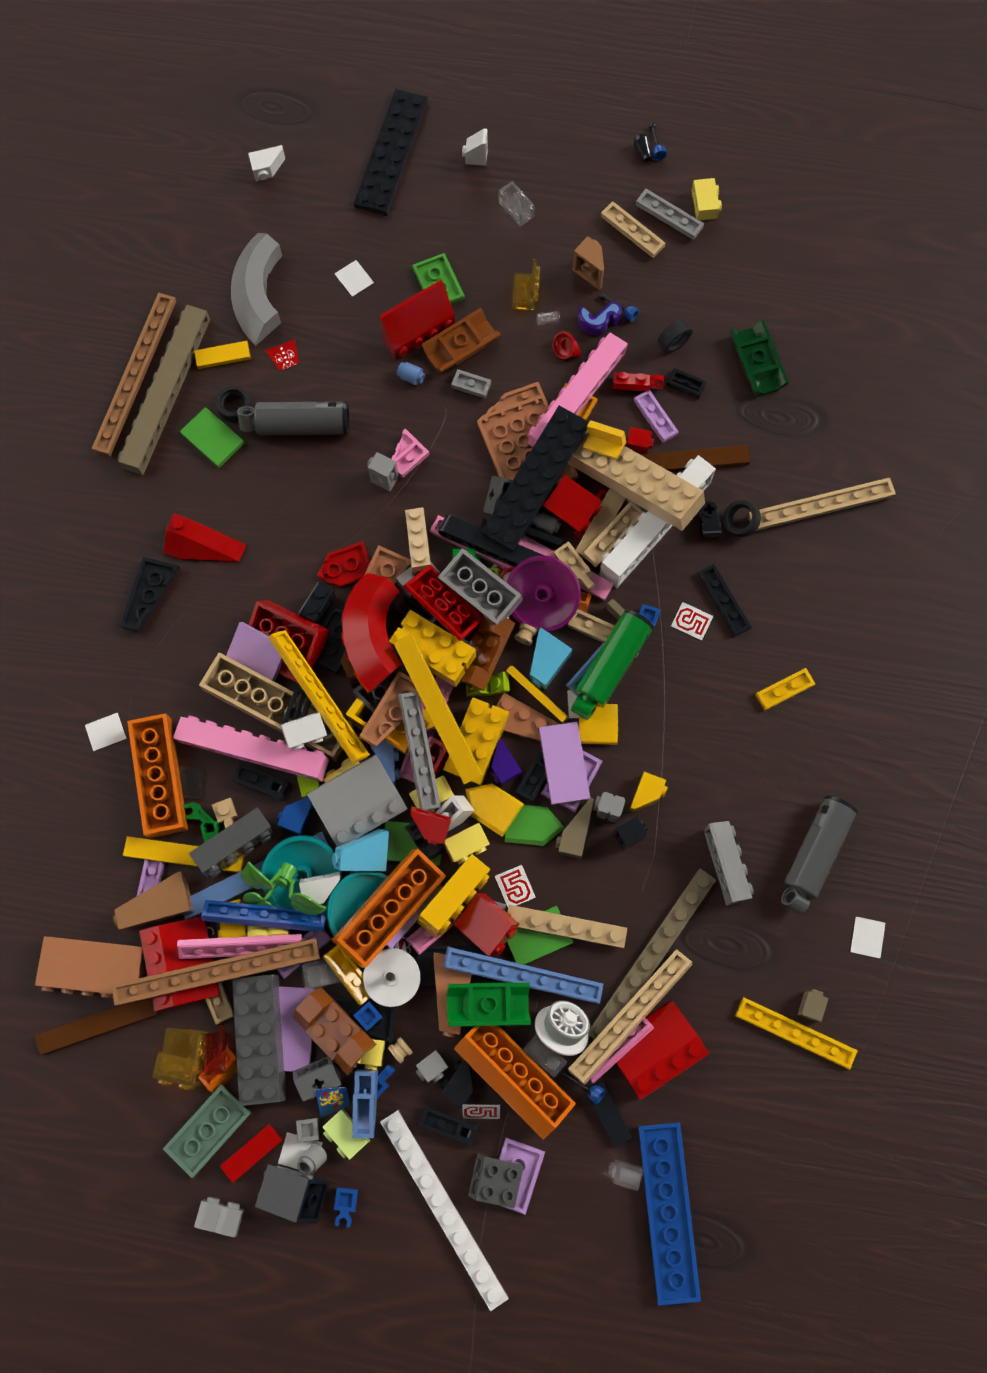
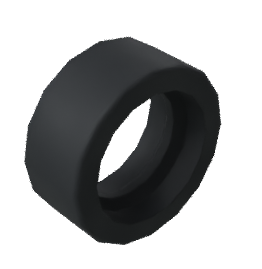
M679 319L661 332L657 342L666 353H672L690 339L693 330L684 319Z
M233 385L225 387L218 393L216 407L223 419L235 423L239 422L237 412H227L223 406L224 402L232 396H240L244 399L245 404L243 407H252V403L245 389Z
M747 500L734 501L724 511V526L736 536H750L760 526V511ZM740 508H747L752 513L751 522L744 529H737L732 523L735 512Z

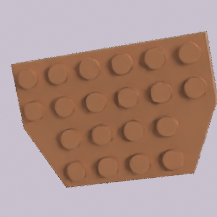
M539 382L504 393L500 400L477 420V425L499 477L513 480L533 448L528 444V432L532 426L536 427L540 416L543 413L546 414L549 407ZM567 464L556 485L560 483L565 475L572 480L578 479L579 475L576 468Z

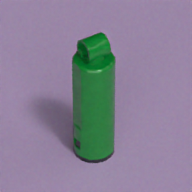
M625 609L576 687V692L579 696L571 707L572 712L588 721L597 706L605 707L654 629L653 624L649 620L632 610Z

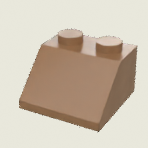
M587 236L574 250L572 270L600 290L604 275L602 246L598 241L592 240Z

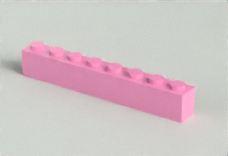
M609 333L606 338L602 337L596 350L593 349L589 354L588 361L580 365L577 375H572L568 382L569 385L561 389L558 399L550 403L547 413H543L536 427L532 426L529 430L528 444L533 447L558 405L576 415L579 414L624 356L628 343L612 333Z
M188 716V718L180 717L173 737L179 743L312 780L323 781L329 759L322 751L314 750L310 752L307 751L306 747L293 750L292 747L288 748L286 742L282 740L273 742L267 736L259 735V737L252 736L253 733L242 730L240 733L227 725H224L222 728L212 721L200 722V719L193 716Z

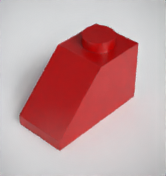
M432 737L429 742V748L436 776L445 766L449 753L442 741Z
M412 806L411 816L424 839H427V842L430 844H444L451 822L450 817Z

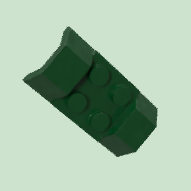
M764 320L759 321L751 328L741 331L730 329V334L736 346L735 350L754 394L759 396L777 392L789 384Z

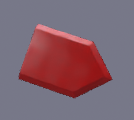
M363 541L328 553L316 577L338 587L359 581L365 576L370 564Z

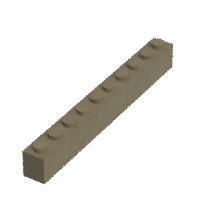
M186 305L185 310L181 312L178 326H175L173 337L166 347L167 351L160 360V367L154 373L153 383L147 389L146 399L140 405L139 415L133 421L132 431L126 437L125 447L119 453L118 462L124 470L144 475L195 357L194 351L198 350L210 322L206 310Z

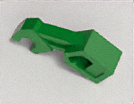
M194 802L184 804L185 810H193L192 814L186 815V819L202 822L200 827L204 843L221 832L220 824L204 812L200 804ZM209 825L213 826L215 831L208 833L207 827Z

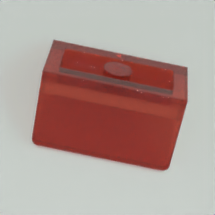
M219 1025V1032L206 1033L205 1075L225 1074L227 1071L228 1034L224 1025Z

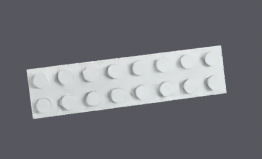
M698 455L694 460L690 459L683 473L679 472L676 476L704 491L711 484L716 468ZM649 511L647 513L643 512L637 519L639 522L627 529L625 532L626 536L616 541L612 552H607L602 557L600 576L614 583L613 586L617 589L673 525Z

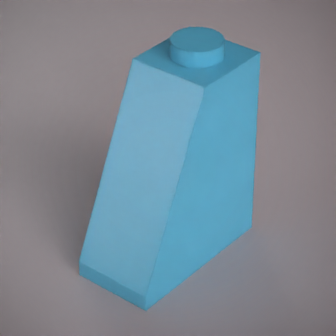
M542 628L538 632L530 680L537 688L540 689L542 687L546 690L571 656L572 648Z
M377 829L336 847L335 853L332 856L334 868L340 871H386L389 831Z

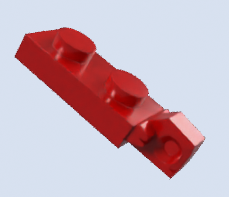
M614 372L613 389L649 391V389H663L664 376L656 374L645 375L643 373Z

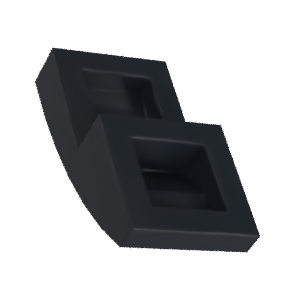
M415 821L405 826L417 848L430 861L444 852L439 844H430L427 842V839H424Z

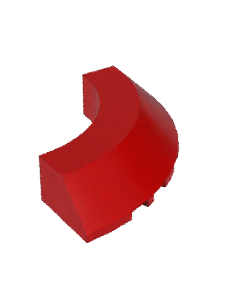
M370 573L363 576L353 587L347 597L341 618L343 629L341 636L343 646H345L348 654L347 660L351 662L355 670L354 675L368 694L389 678L403 664L393 651L386 631L388 608L400 591L389 578Z

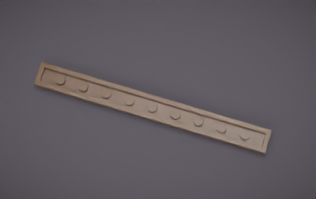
M158 293L91 448L94 452L111 457L175 306V297Z
M316 938L113 984L111 986L114 1005L118 1006L319 960Z

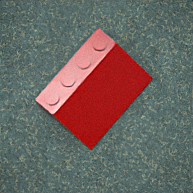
M442 280L379 316L384 344L395 359L405 356L410 350L420 347L425 341L455 324V314Z
M429 565L405 583L403 587L461 641L482 622L485 616L438 578L440 573L432 565Z
M269 600L256 601L249 622V626L267 636L286 630L311 669L323 651L330 633L329 629ZM283 661L279 674L298 683Z
M201 917L158 925L139 931L148 976L214 962L213 957L179 959L178 940L209 939L206 921H202ZM218 983L153 997L154 1011H166L220 996Z
M670 1001L646 1017L654 1029L616 1062L640 1100L710 1054L673 1001Z

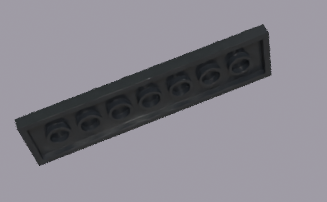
M395 89L355 198V208L388 215L428 103L427 96Z
M558 405L481 531L483 535L513 552L516 550L588 432L587 425L589 421Z

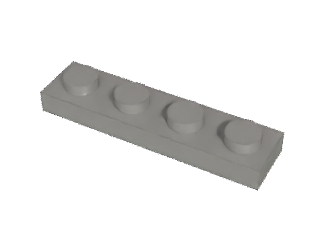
M645 189L636 200V206L693 240L704 227L703 222L648 189Z

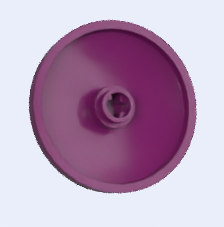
M550 556L530 557L518 564L507 579L506 583L519 592L523 599L513 611L512 616L519 623L528 624L537 631L542 628L548 632L563 627L573 618L580 605L581 589L579 581L573 570L557 558Z

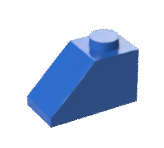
M309 797L285 806L284 810H281L278 814L277 825L297 835H303L314 809Z

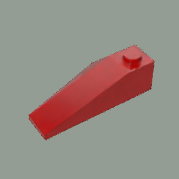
M174 513L166 529L163 553L179 560L196 559L198 561L240 562L246 544Z

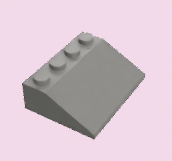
M376 754L307 793L337 847L359 838L407 810L406 805Z

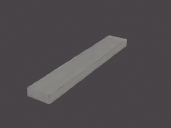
M415 691L399 694L398 697L419 807L424 810L441 808L419 693Z

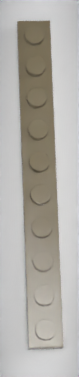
M702 869L697 871L590 1027L588 1036L595 1040L645 985L715 883V878Z

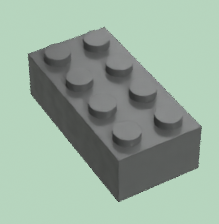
M257 807L189 854L206 879L209 877L213 879L221 873L220 870L225 866L231 867L237 863L239 856L242 854L247 856L255 850L254 847L261 843L263 845L271 839V835H273L272 828Z

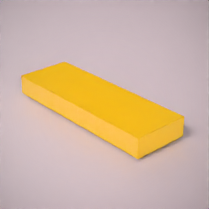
M247 341L194 351L198 369L251 360Z
M807 668L757 692L755 696L764 711L815 686V682Z
M336 945L323 956L359 1006L370 998L364 987L363 973L341 948Z

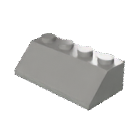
M463 548L438 576L441 581L496 625L510 616L523 601L522 595Z
M729 821L708 824L703 831L726 906L752 899L754 891L751 883H748L746 879L748 872L746 865L742 864L740 856H742L739 844L736 845L734 837H736L734 826H730Z

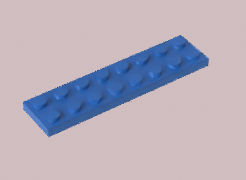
M680 1122L638 1126L657 1304L660 1306L701 1302Z

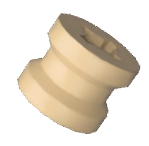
M520 623L519 632L515 634L514 638L522 644L532 645V638L537 634V630L528 624Z
M401 1037L397 1039V1043L388 1047L400 1064L404 1061V1057L413 1053Z

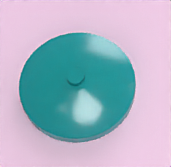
M306 835L289 837L276 844L265 858L261 872L268 880H271L277 874L282 863L292 864L297 869L293 877L295 880L293 894L301 893L300 879L340 872V880L342 879V871L334 868L332 863L334 850L324 841ZM290 884L286 887L277 886L268 898L274 906L294 908L290 904L292 900L289 899ZM328 897L325 900V902L321 904L322 906H327Z
M358 871L347 875L337 883L328 897L326 906L327 923L334 936L388 876L376 871Z

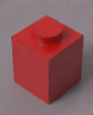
M631 427L626 447L638 454H647L648 449L652 450L654 439L651 438L652 431Z

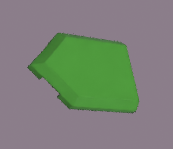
M524 805L506 831L505 842L545 846L565 828L548 807Z

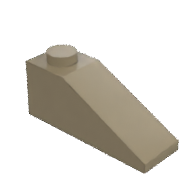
M590 798L562 832V836L557 837L555 848L559 849L558 854L581 859L594 802L593 798Z

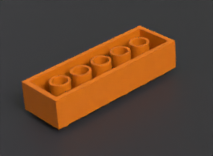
M165 713L127 721L143 835L148 838L188 831L171 718Z
M418 848L411 850L332 938V941L358 966L366 968L443 881L446 875Z
M499 1025L474 1026L454 1048L543 1140L556 1129L576 1104Z

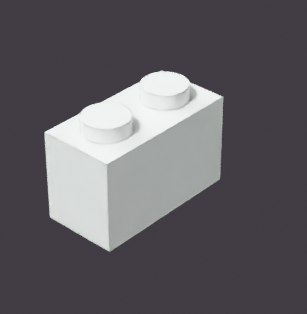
M319 712L280 725L287 747H292L293 750L305 747L304 743L309 741L312 744L323 741V737L327 736Z

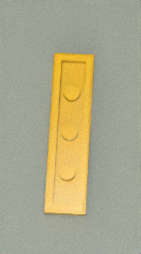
M510 666L506 670L562 723L569 719L558 706L514 666Z

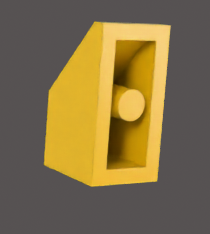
M644 772L629 811L635 812L658 802L660 797L664 798L668 788L664 786L666 780Z

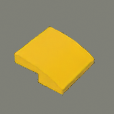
M606 704L603 708L597 706L588 721L579 716L578 728L581 744L617 745L618 704Z

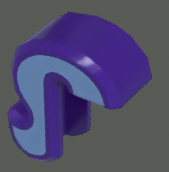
M610 302L593 317L581 306L578 310V325L585 333L591 336H599L605 333L609 322L616 325L620 321L622 308L620 304Z

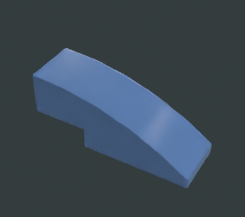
M378 1070L355 1071L352 1138H374Z

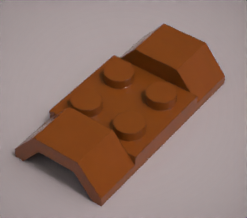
M479 308L422 343L421 346L435 370L442 373L484 349L487 344L500 337L501 334L492 328L483 310Z
M485 616L478 631L474 632L469 643L471 647L476 649V657L469 668L465 669V674L459 683L472 685L482 691L485 690L515 625L513 621L506 618L496 625Z
M322 987L311 992L295 1009L293 1018L348 1076L352 1073L356 1063L377 1045Z

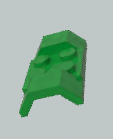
M530 982L448 984L446 992L448 1027L531 1025L528 1002Z

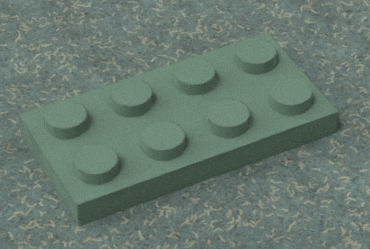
M221 1084L168 1142L163 1150L191 1178H194L252 1112L246 1106H239V1100Z

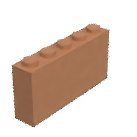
M44 936L35 986H42V991L54 992V988H61V993L74 994V990H79L81 995L93 996L94 992L101 993V997L113 998L111 985L144 977L146 964L143 949L138 946Z

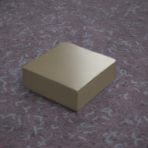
M614 599L607 603L606 609L619 620L625 610Z

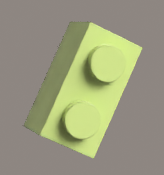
M341 1109L323 1126L325 1130L323 1134L330 1142L334 1141L338 1145L337 1151L344 1159L348 1157L350 1160L370 1142V1139L352 1138L353 1119L345 1109Z

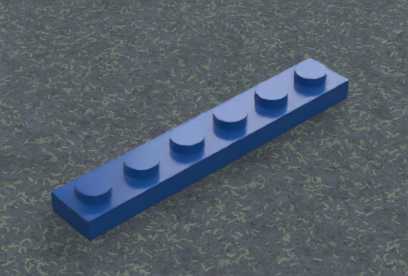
M205 900L201 918L202 921L323 932L326 911L318 915H306L295 908Z

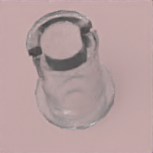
M559 311L540 312L536 315L538 325L545 326L548 323L560 322Z

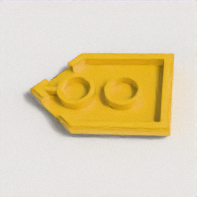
M493 783L465 789L467 801L475 810L470 816L502 837L524 806L522 802Z

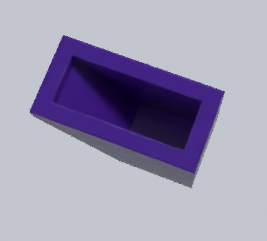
M502 739L498 740L492 763V773L490 774L496 784L499 782L501 787L522 775L521 769Z

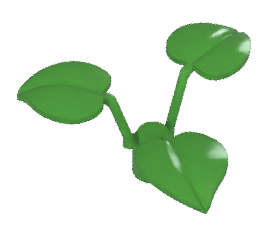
M250 861L241 872V879L251 887L269 890L264 898L255 892L246 893L243 897V901L246 904L273 906L267 900L277 886L286 887L290 884L289 899L292 900L290 904L297 911L306 915H318L327 908L304 894H293L295 883L293 877L297 869L292 864L282 863L277 874L271 880H268Z

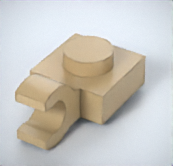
M231 798L212 805L218 823H224L225 828L234 823L233 819L238 817Z

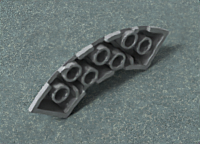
M257 233L243 249L235 265L231 281V301L236 319L245 335L255 346L281 324L278 312L267 298V278L274 265L282 257L280 245L266 233Z

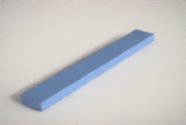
M323 832L312 836L328 844ZM265 860L253 866L257 870L262 872V866ZM241 872L236 873L192 895L191 900L194 912L183 916L187 920L202 914L205 900L226 902L253 889V887L241 879Z
M447 947L443 968L502 982H530V988L596 1004H600L604 985L603 983Z

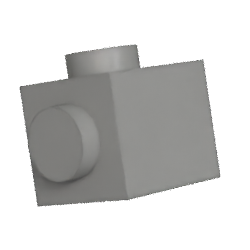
M435 1050L416 1065L418 1068L416 1073L422 1081L426 1079L427 1082L432 1080L435 1083L444 1076L442 1072L449 1066L439 1052Z

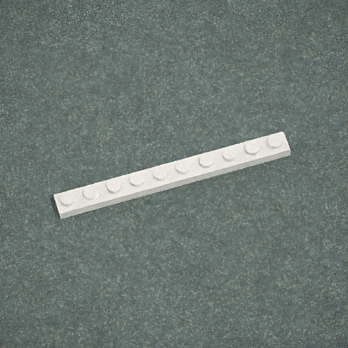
M397 1110L380 1123L486 1305L492 1311L508 1300L509 1297L399 1110Z

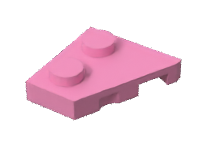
M404 429L392 460L396 461L398 473L403 478L430 454L412 434Z

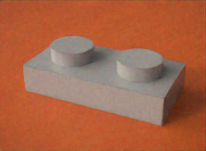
M457 369L451 387L486 399L491 386V380Z

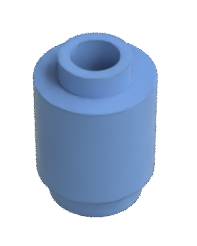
M401 362L397 369V376L408 383L417 386L424 380L425 373H423V368L411 363Z

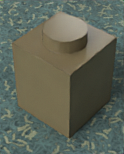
M812 989L811 992H804L798 1015L815 1022H822L829 998L824 997L823 992Z

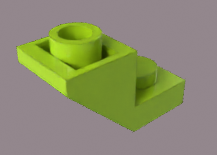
M508 672L491 675L484 691L466 684L467 697L493 696L510 691Z

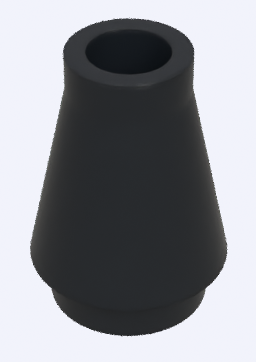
M645 133L636 136L633 145L643 162L652 160L650 138Z

